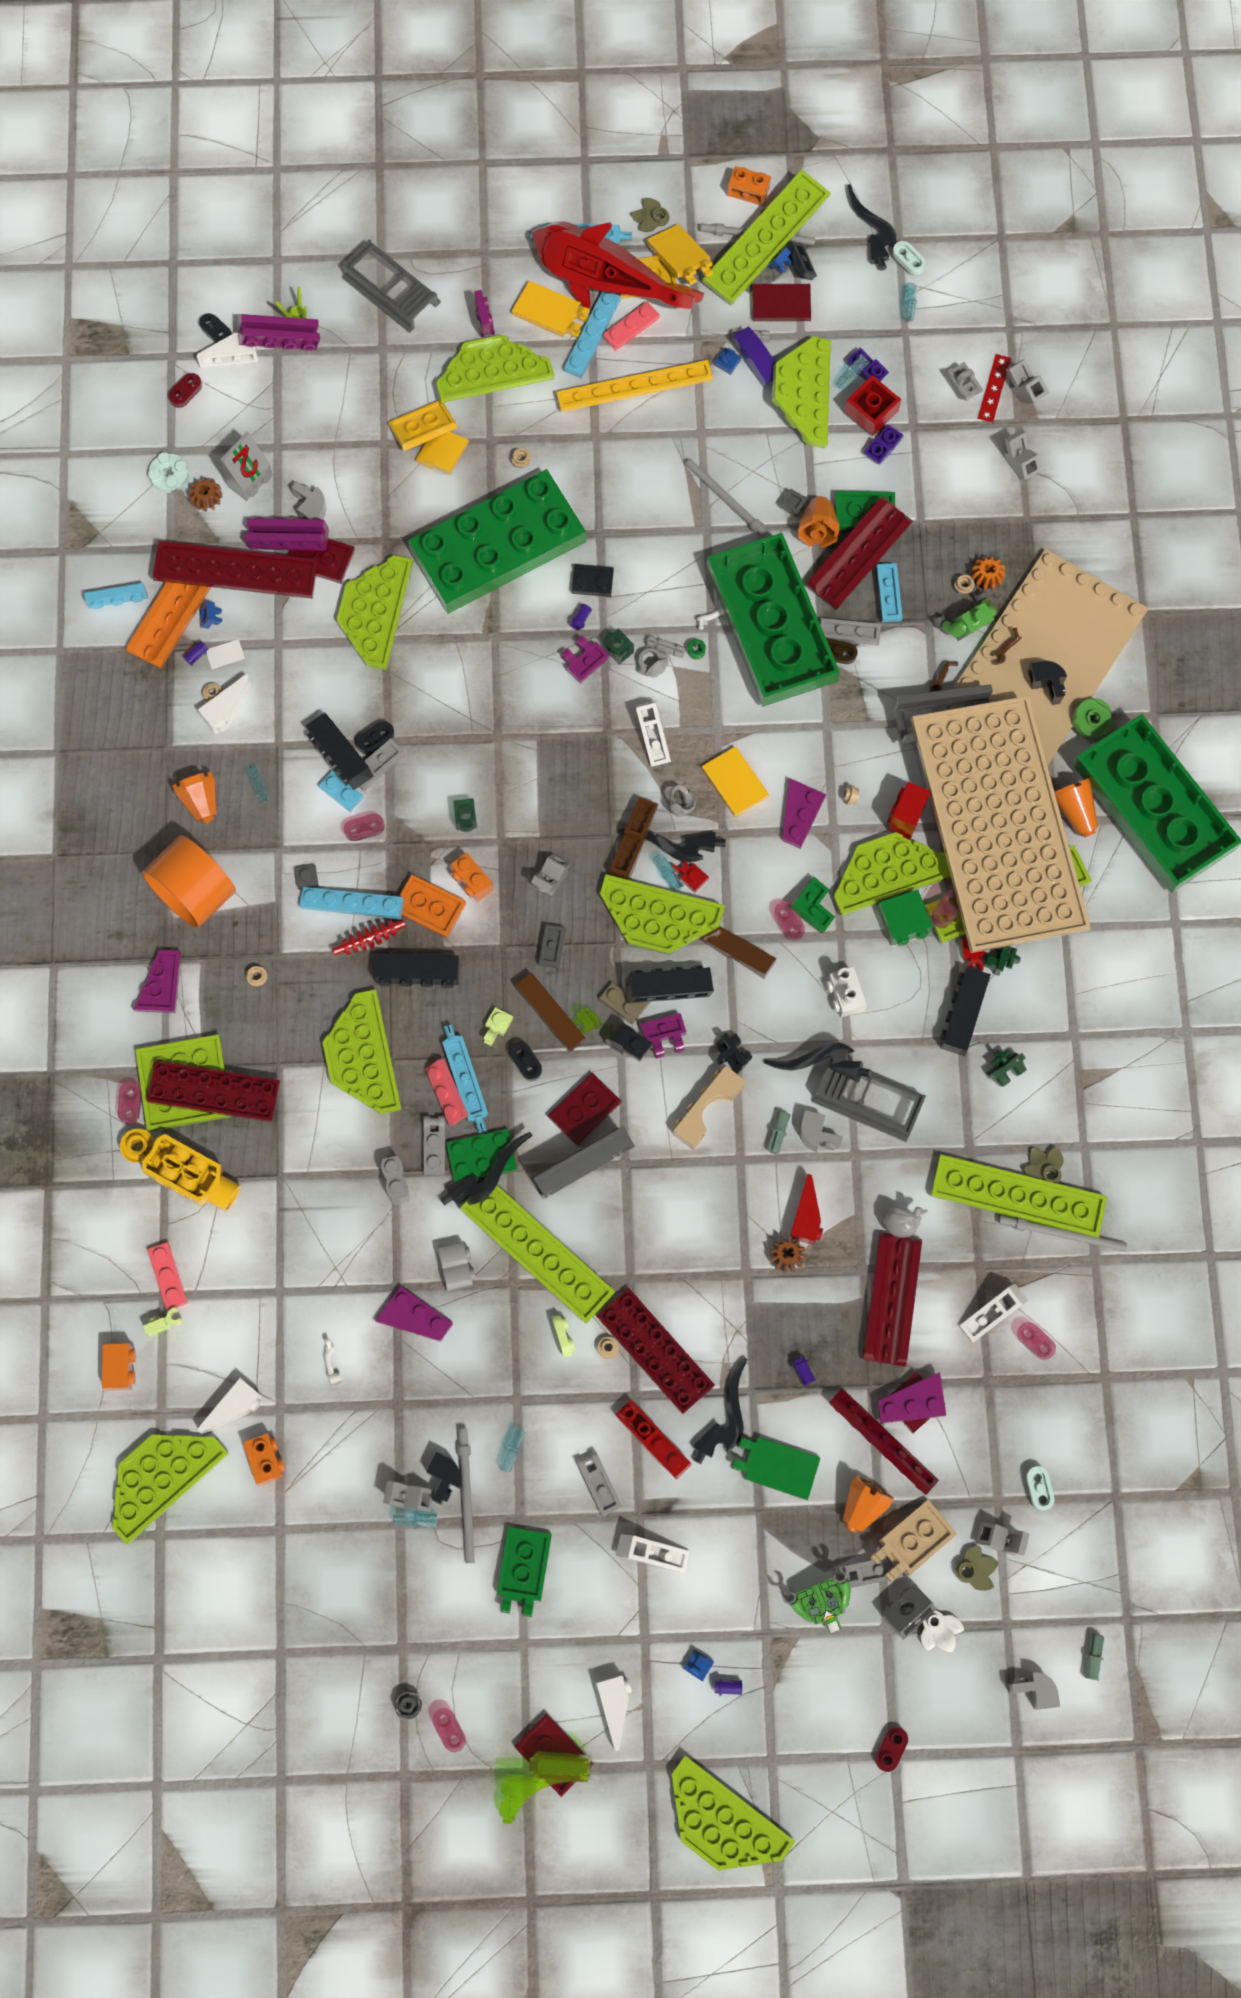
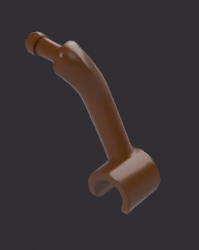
M1017 627L1012 629L1015 638L1009 640L999 652L992 654V656L998 657V662L994 663V665L1004 663L1006 660L1005 653L1021 640L1022 636H1019Z
M945 661L937 681L931 684L929 692H933V688L942 691V683L948 673L949 666H958L957 661Z

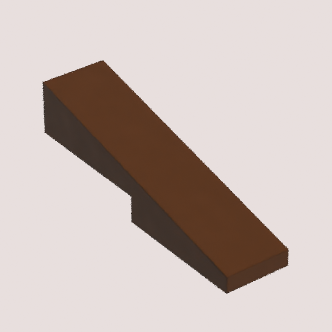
M638 798L625 828L624 837L609 869V875L626 880L631 879L658 808V803Z
M721 926L698 938L728 959L731 957L763 979H765L776 963L777 958Z
M532 972L516 984L519 994L542 1018L544 1024L569 1052L586 1040V1037Z

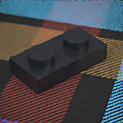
M795 241L789 242L786 246L791 252L789 257L795 264L796 273L801 278L813 280L817 274L804 245Z

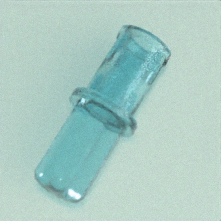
M907 283L905 285L902 304L904 306L903 319L906 322L913 321L915 316L917 285L914 283Z
M861 354L850 367H846L847 370L836 381V385L841 390H844L855 378H858V375L870 362Z
M664 854L656 855L653 858V862L661 872V878L666 880L672 892L681 890L684 885L676 875V869L671 867Z
M512 1427L508 1443L503 1447L505 1451L499 1465L500 1470L511 1472L516 1456L521 1452L519 1448L526 1433L525 1431Z
M415 1511V1514L394 1513L393 1525L414 1526V1529L416 1527L436 1528L437 1514L417 1513V1511Z

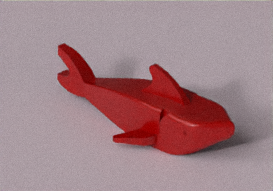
M557 221L531 232L542 264L554 275L569 281L571 292L581 302L583 307H591L589 288L655 298L666 304L683 309H691L694 302L700 303L703 300V292L688 286L667 283L630 252L606 238L605 236L612 228L610 222L584 229L566 221Z

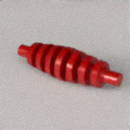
M403 919L395 923L388 920L387 926L380 922V929L378 930L376 925L373 924L370 925L372 932H369L367 926L363 927L365 935L362 936L358 930L355 932L357 938L354 939L353 935L350 934L348 942H346L345 938L341 939L340 945L332 948L334 956L341 953L350 955V949L358 953V946H361L362 950L365 951L367 950L365 943H369L371 949L375 948L373 940L376 939L378 945L382 944V936H384L386 941L390 939L388 934L391 933L393 937L396 936L398 930L406 927Z

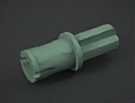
M777 1112L774 1128L770 1131L772 1135L767 1148L770 1153L778 1154L780 1152L783 1138L787 1135L785 1131L791 1115L786 1112Z
M1091 1634L1089 1652L1086 1655L1088 1659L1085 1678L1099 1681L1101 1660H1104L1102 1658L1104 1636L1099 1634Z

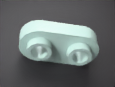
M899 241L894 245L893 257L910 274L918 275L924 271L925 258L910 243Z
M1041 1466L1032 1467L1026 1474L1031 1503L1035 1509L1046 1511L1053 1506L1055 1501L1050 1477L1045 1468ZM1034 1474L1040 1476L1039 1482L1034 1481ZM1039 1496L1045 1497L1046 1502L1044 1504L1039 1502Z

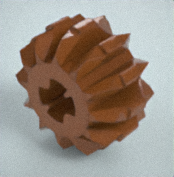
M204 477L201 482L197 479V484H191V490L188 492L191 504L195 505L198 511L203 508L207 512L210 507L215 510L214 505H220V499L223 497L220 485L216 484L213 478L208 481Z
M792 1236L788 1237L787 1242H785L783 1237H780V1244L774 1241L772 1245L775 1249H770L769 1254L774 1255L770 1262H778L775 1266L776 1270L780 1266H784L783 1273L787 1272L788 1267H790L791 1272H795V1265L801 1268L803 1264L800 1260H805L806 1255L800 1254L805 1251V1247H797L800 1240H796L794 1244L791 1243ZM784 1252H792L791 1257H783Z

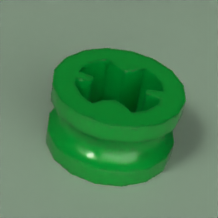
M694 639L689 642L688 655L692 659H701L705 655L706 645L702 640ZM699 646L701 652H693V647Z

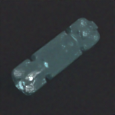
M256 765L247 767L246 772L257 794L259 803L268 802L270 798Z

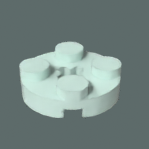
M165 452L160 453L150 464L149 478L153 486L161 492L171 493L172 490H180L189 479L187 464L178 455ZM171 470L173 475L166 477L165 471Z

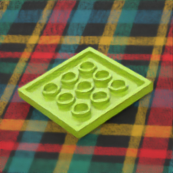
M219 1034L135 1049L148 1132L232 1117L147 1102L155 1061L225 1071Z

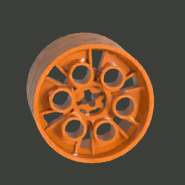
M179 835L141 872L143 878L156 895L176 915L196 929L200 928L236 893L234 884L221 867L202 848L183 835Z

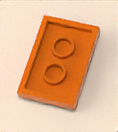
M414 875L410 876L399 896L404 898L402 917L446 939L449 937L467 904L465 900Z

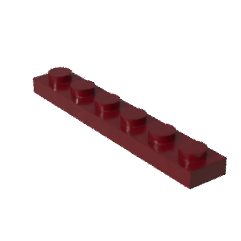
M843 1388L829 1401V1404L835 1411L840 1413L853 1428L857 1429L917 1489L927 1495L937 1484L939 1479Z

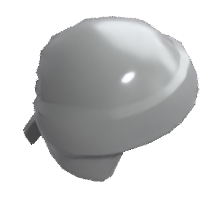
M891 1206L888 1213L885 1214L884 1225L893 1236L898 1238L910 1237L915 1234L916 1229L920 1225L921 1217L928 1211L927 1209L922 1210L920 1207H915L913 1213H909L896 1206Z

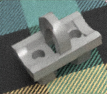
M965 362L947 371L951 381L965 401L982 392L983 389L976 380L975 373L972 369L968 368ZM966 378L969 383L963 385Z

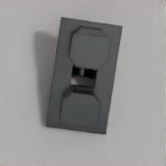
M725 1033L715 1043L721 1052L715 1060L716 1063L722 1065L728 1062L736 1074L740 1073L750 1062L752 1055L748 1050L740 1052L737 1049V1046L741 1044V1039L737 1033L729 1036Z

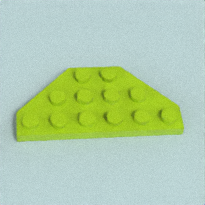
M497 335L464 342L458 355L452 359L444 375L436 382V388L441 403L554 380L555 375L549 358L533 353L532 349L520 343L517 345L511 342L504 335Z
M813 336L774 364L772 402L776 407L779 406L786 414L784 417L794 429H798L803 436V441L807 445L825 448L828 445L831 340Z
M393 555L385 563L378 567L376 565L363 573V576L354 581L351 580L345 585L337 623L367 667L387 671L414 563L411 558Z
M896 832L857 845L834 895V901L841 917L951 878L945 853L934 851L929 846L917 841L913 842Z
M607 874L600 891V896L629 945L670 955L720 927L725 910V905Z
M374 989L356 993L347 1009L343 1011L334 1024L335 1026L323 1041L330 1082L380 1115L401 1111L402 1108L377 991Z
M152 1434L118 1464L112 1529L126 1545H129L224 1460L229 1453L215 1437Z
M684 1756L671 1774L681 1842L718 1871L783 1861L794 1845L795 1841L688 1757Z

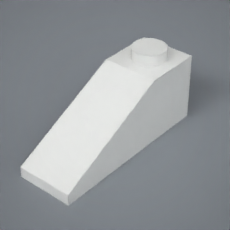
M233 333L198 353L197 359L200 368L258 362L257 346L247 347L240 345L239 333Z
M247 674L198 709L200 717L215 735L225 731L238 712L252 685Z
M657 700L637 705L636 710L651 767L671 762Z
M1013 1284L963 1322L960 1327L970 1340L975 1342L1028 1300L1016 1284Z
M239 1378L198 1427L197 1431L204 1435L248 1415L251 1411L255 1412L262 1403L260 1401L262 1396Z
M621 1534L616 1556L685 1573L690 1551L633 1535Z
M623 1676L596 1683L615 1751L620 1749L629 1699L628 1693H631L628 1679L624 1680Z

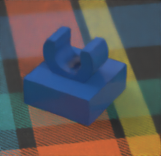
M782 248L779 254L770 261L768 265L770 269L777 267L780 273H784L786 269L783 263L787 266L793 264L791 259L787 258L791 253L788 248Z
M725 347L716 359L714 366L731 375L741 362V356L736 354L734 350Z
M207 601L200 608L201 628L209 629L212 624L219 625L223 621V619L216 617V615L222 612V609L215 608V602Z
M694 1650L684 1670L703 1682L714 1661Z

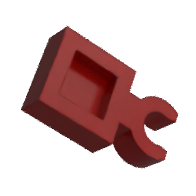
M680 861L683 864L682 867H677L673 864V871L682 874L680 880L694 893L709 880V876L695 863L691 867L688 866V862Z
M962 938L963 960L970 961L967 967L972 968V966L976 965L979 967V971L983 972L984 964L980 959H984L985 951L970 953L967 938Z

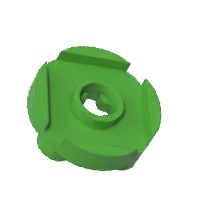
M1101 699L1085 700L1076 706L1071 721L1072 726L1081 736L1091 740L1098 739L1108 734L1113 726V718H1111L1110 714L1111 709ZM1094 714L1097 722L1092 723L1089 716Z

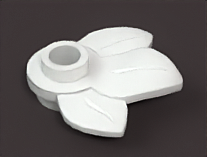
M934 1611L923 1622L924 1629L921 1633V1643L927 1651L937 1645L944 1651L953 1652L955 1647L954 1634L964 1631V1627L953 1615L943 1616L939 1611ZM935 1617L938 1620L937 1626L931 1625V1618Z

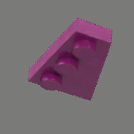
M789 778L782 836L783 842L801 849L826 798L825 793Z
M158 951L150 969L149 977L145 986L143 985L137 1003L134 1005V1012L176 1013L181 963L180 951Z
M401 1286L375 1321L382 1325L391 1326L439 1342L443 1340L454 1325Z
M940 1372L879 1400L877 1404L880 1424L945 1417L946 1409Z

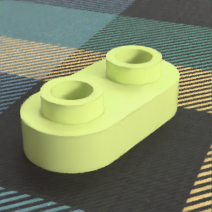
M560 1314L551 1316L563 1357L572 1356L571 1351H574L575 1347L572 1337L567 1338L565 1330L569 1329L566 1317L561 1318Z

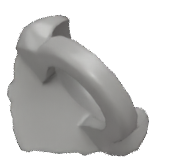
M654 648L644 649L638 657L640 665L638 672L652 678L659 676L668 665L667 654L659 652ZM648 652L655 653L659 659L651 667L643 662V656Z
M681 785L674 786L669 794L672 813L680 817L693 811L696 806V793L688 792ZM676 790L682 792L685 805L680 806L675 803L673 797Z

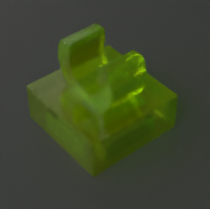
M591 1008L582 1009L577 1014L579 1019L574 1023L576 1026L582 1022L584 1023L585 1028L581 1031L582 1034L598 1029L603 1024Z

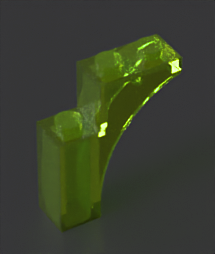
M537 1751L534 1757L530 1758L529 1769L533 1774L509 1772L501 1782V1793H504V1802L500 1803L499 1815L503 1817V1823L512 1824L522 1805L532 1795L545 1787L561 1782H588L590 1779L591 1755Z

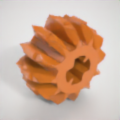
M984 555L982 560L975 562L971 572L973 573L972 579L977 581V587L983 585L985 590L989 586L993 590L995 586L1002 584L1006 574L1004 573L1005 565H1000V559L994 561L992 555L988 560Z

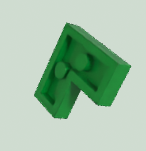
M813 877L790 908L822 934L835 916L820 904L830 889Z

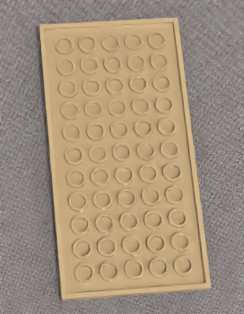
M1045 548L953 689L991 684L993 693L989 697V703L1029 696L1048 766L1073 728L1071 721L1076 706L1093 697L1149 608ZM1017 627L1019 636H1022L1021 640L1005 653L1006 660L1004 663L994 665V663L998 662V657L992 656V654L999 652L1009 640L1015 638L1012 629ZM1052 661L1059 664L1067 674L1064 682L1065 696L1060 704L1052 705L1048 687L1032 689L1028 675L1031 663ZM965 704L953 705L949 707L950 710L965 707ZM940 707L938 712L946 711V707Z
M1029 696L912 716L910 720L915 733L928 790L931 791L930 798L970 953L1091 929Z

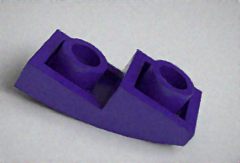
M861 347L846 360V363L865 380L873 375L881 381L889 374L877 359L873 361Z
M887 424L881 434L871 442L864 454L880 465L904 438V435Z

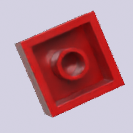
M872 375L846 400L844 412L869 434L874 436L899 411L901 398Z
M907 782L905 788L901 787L887 820V823L890 824L888 831L899 833L904 838L911 840L931 791Z

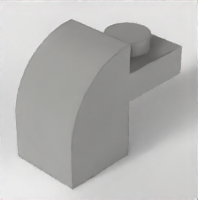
M1025 359L1006 369L1014 385L1011 389L1022 402L1026 404L1035 403L1049 394L1042 377H1033Z
M1019 430L1005 438L1007 451L1004 452L1005 457L1018 476L1026 480L1041 471L1038 454L1029 449L1026 432Z
M296 482L292 486L293 494L303 502L297 509L299 518L324 519L326 503L322 491L318 487L312 491L307 485H301L299 482Z
M552 854L547 857L541 872L533 877L531 883L539 891L552 896L565 878L571 863Z
M805 1110L800 1127V1137L804 1145L814 1152H817L819 1144L823 1145L822 1147L827 1150L839 1149L843 1136L822 1132L826 1115Z
M387 1481L383 1503L393 1507L431 1513L435 1490Z
M981 1522L976 1544L1006 1554L1024 1556L1030 1534L1024 1531L1007 1529L993 1523Z
M1029 1672L1030 1682L1027 1681L1026 1677L1014 1679V1684H1008L1009 1693L1032 1691L1034 1709L1060 1707L1058 1689L1054 1681L1043 1673Z

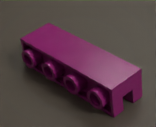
M241 314L238 322L239 343L247 347L259 346L270 349L317 350L320 342V333H317L319 321L318 319Z
M247 518L246 526L249 532H245L244 540L249 549L326 551L329 528L324 519Z

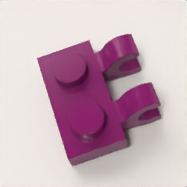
M482 290L474 291L475 314L477 320H480L479 330L481 337L487 334L494 335L495 330L488 299L483 297Z
M584 636L576 640V646L583 651L578 658L568 648L562 652L563 656L561 657L564 662L569 664L567 671L580 684L610 658V655L597 642L591 645Z
M681 1013L640 1024L643 1037L653 1045L656 1059L664 1057L661 1041L673 1039L676 1053L684 1051V1043L681 1036L686 1035V1029Z

